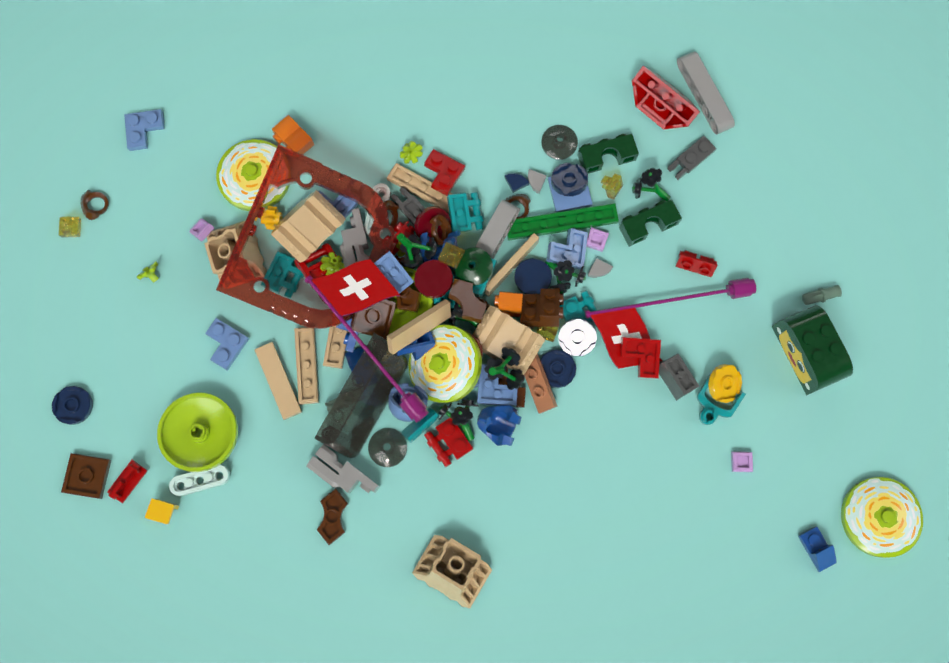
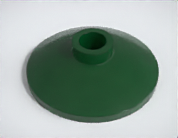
M476 247L468 248L462 251L456 258L455 273L459 280L473 283V286L481 285L491 276L493 262L489 254L483 249ZM475 262L476 267L471 269L469 267L470 263Z

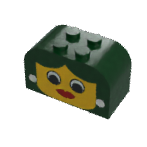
M820 306L810 307L782 319L772 326L806 395L853 374L851 358L828 314Z

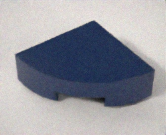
M511 173L504 176L513 193L529 185V181L522 175Z

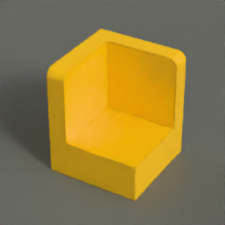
M151 498L145 518L169 524L174 509L178 510L179 505Z

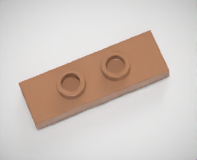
M537 353L524 376L537 411L541 414L558 406Z

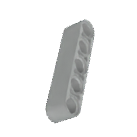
M694 51L678 58V68L712 131L717 135L735 126L733 116L698 53Z
M502 200L475 247L483 249L494 259L515 222L520 208Z

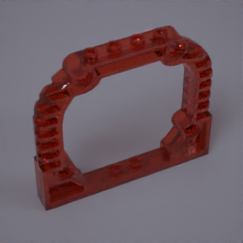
M278 144L216 290L302 326L315 329L329 328L341 323L331 309L320 310L310 308L270 291L268 280L263 277H255L248 260L241 258L249 237H253L256 232L257 226L255 223L257 218L261 219L265 208L262 206L271 186L280 189L287 185L298 184L301 189L309 190L314 185H317L355 201L365 208L373 221L369 232L373 248L368 258L373 263L389 251L393 252L396 245L393 242L395 230L389 225L388 212L383 200L370 186ZM308 174L312 180L310 183L304 184L300 180L301 176ZM383 229L388 230L390 233V238L387 240L380 237V231ZM258 281L264 282L266 286L265 290L260 293L254 288ZM351 314L342 317L346 320Z

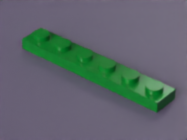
M616 204L516 219L507 234L508 241L529 238L534 233L537 236L566 232L570 228L579 230L616 224L619 222Z

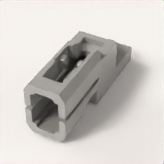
M359 208L352 210L353 216L350 217L352 228L341 231L343 243L340 249L345 267L356 263L354 251L356 252L358 262L370 259L368 255L364 254V250L369 249Z
M324 444L315 455L339 474L335 473L314 456L306 465L334 488L341 487L347 493H351L359 481L361 482L360 487L368 493L370 491L376 493L380 487L348 461L344 466L339 463L338 455Z

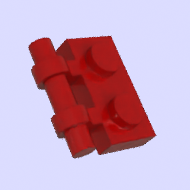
M451 418L435 427L439 433L437 436L434 437L431 431L424 434L428 441V446L433 448L437 454L436 458L445 467L452 464L448 458L452 454L456 460H459L473 450L458 425H454ZM444 440L449 449L444 451L438 442Z

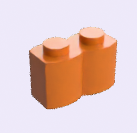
M289 115L272 128L274 133L272 137L278 144L283 143L286 146L284 149L291 157L294 155L298 159L314 146L312 138Z
M499 291V295H495L494 307H497L502 313H506L510 317H520L523 293Z

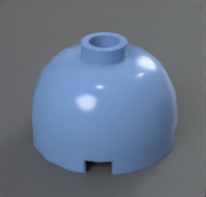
M409 383L398 384L405 394L408 392L411 394L416 393L427 406L428 395L425 390L417 385L414 387L408 386ZM393 387L388 398L389 410L392 415L401 421H414L399 406L402 403L400 399L403 396Z

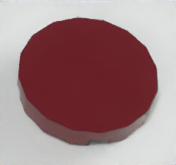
M435 206L427 207L416 218L415 232L419 239L425 232H428V236L431 238L432 224L429 221L433 217L443 215L448 220L450 226L451 219L443 209ZM439 225L437 228V233L439 238L441 239L442 229Z
M430 260L419 266L415 272L414 282L416 288L423 296L436 299L444 296L451 289L453 275L451 269L444 262Z

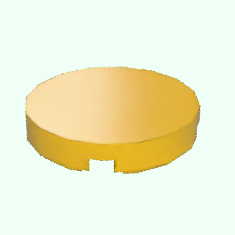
M721 364L712 371L708 383L712 398L718 402L729 403L735 399L736 394H739L742 386V377L735 366Z

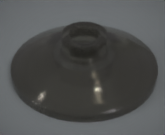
M554 125L544 132L541 145L543 151L549 157L563 160L574 154L577 149L578 139L575 132L569 127ZM557 138H562L563 141L559 142Z
M384 428L377 431L371 437L368 444V452L371 459L377 465L393 467L405 458L407 442L399 431L392 428ZM387 443L391 445L388 451L384 450V445Z

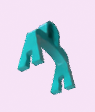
M709 375L697 395L698 402L704 406L699 414L700 422L704 425H710L715 422L718 415L724 418L731 417L746 394L744 392L739 393L730 410L715 406L705 396L710 378ZM707 413L711 415V420H707Z

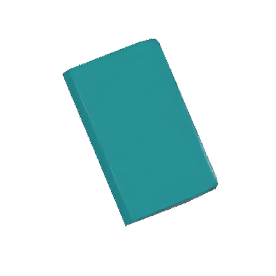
M427 408L429 413L417 423L413 421L401 432L409 443H412L439 419L438 413L432 408Z

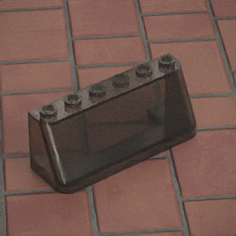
M374 333L367 348L395 382L399 384L408 368V360L404 355L397 356L396 353L391 354L388 351L387 340ZM365 350L314 437L321 444L347 458H355L360 454L388 404L390 391L394 387Z

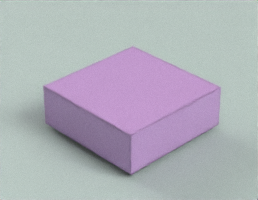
M201 218L189 232L202 242L214 227Z
M591 227L586 247L603 252L609 233Z
M731 452L732 472H753L752 452Z

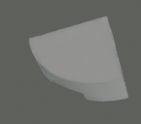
M529 169V184L533 191L540 194L546 175Z
M596 258L588 276L592 278L605 276L612 270L613 266Z

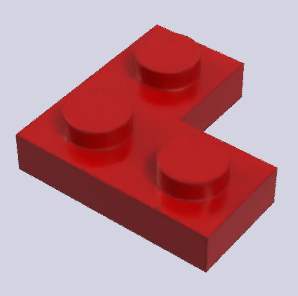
M434 149L424 162L426 168L438 173L431 188L448 196L465 170V165Z
M621 337L620 357L639 358L638 377L659 379L661 340Z

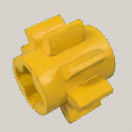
M268 206V209L262 210L261 224H265L266 229L274 230L279 221L283 219V214L279 212L277 207Z

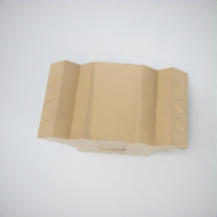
M316 190L307 198L301 200L280 220L271 235L301 263L308 259L310 254L317 250L335 232L336 228L344 223L346 218Z
M249 220L211 231L207 236L208 241L204 243L212 272L218 275L220 283L226 290L264 278L267 270L262 265L264 259L260 254L258 239L253 234L254 227Z
M491 305L484 314L482 322L478 324L473 333L480 340L483 353L495 360L500 358L502 363L504 361L501 356L503 354L502 348L514 349L521 357L519 365L509 366L506 364L509 369L522 370L523 375L545 341L540 334L533 332L529 327L522 325L508 314L502 313L497 307Z
M434 535L412 573L418 580L425 581L429 587L437 589L450 600L457 601L462 607L471 608L492 569L486 562L480 559L481 556L456 540L452 538L448 540L443 536Z

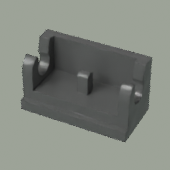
M679 354L674 355L659 365V374L676 401L699 387Z

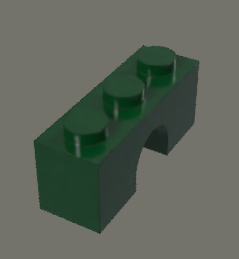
M621 134L614 139H602L596 144H584L579 148L577 156L580 165L589 174L602 170L604 164L602 160L603 155H613L617 159L618 165L636 161L639 152L633 135Z
M672 199L669 201L662 200L651 209L647 207L639 211L638 215H629L623 218L619 229L630 247L647 238L649 233L645 227L646 223H656L663 232L678 225L682 217Z

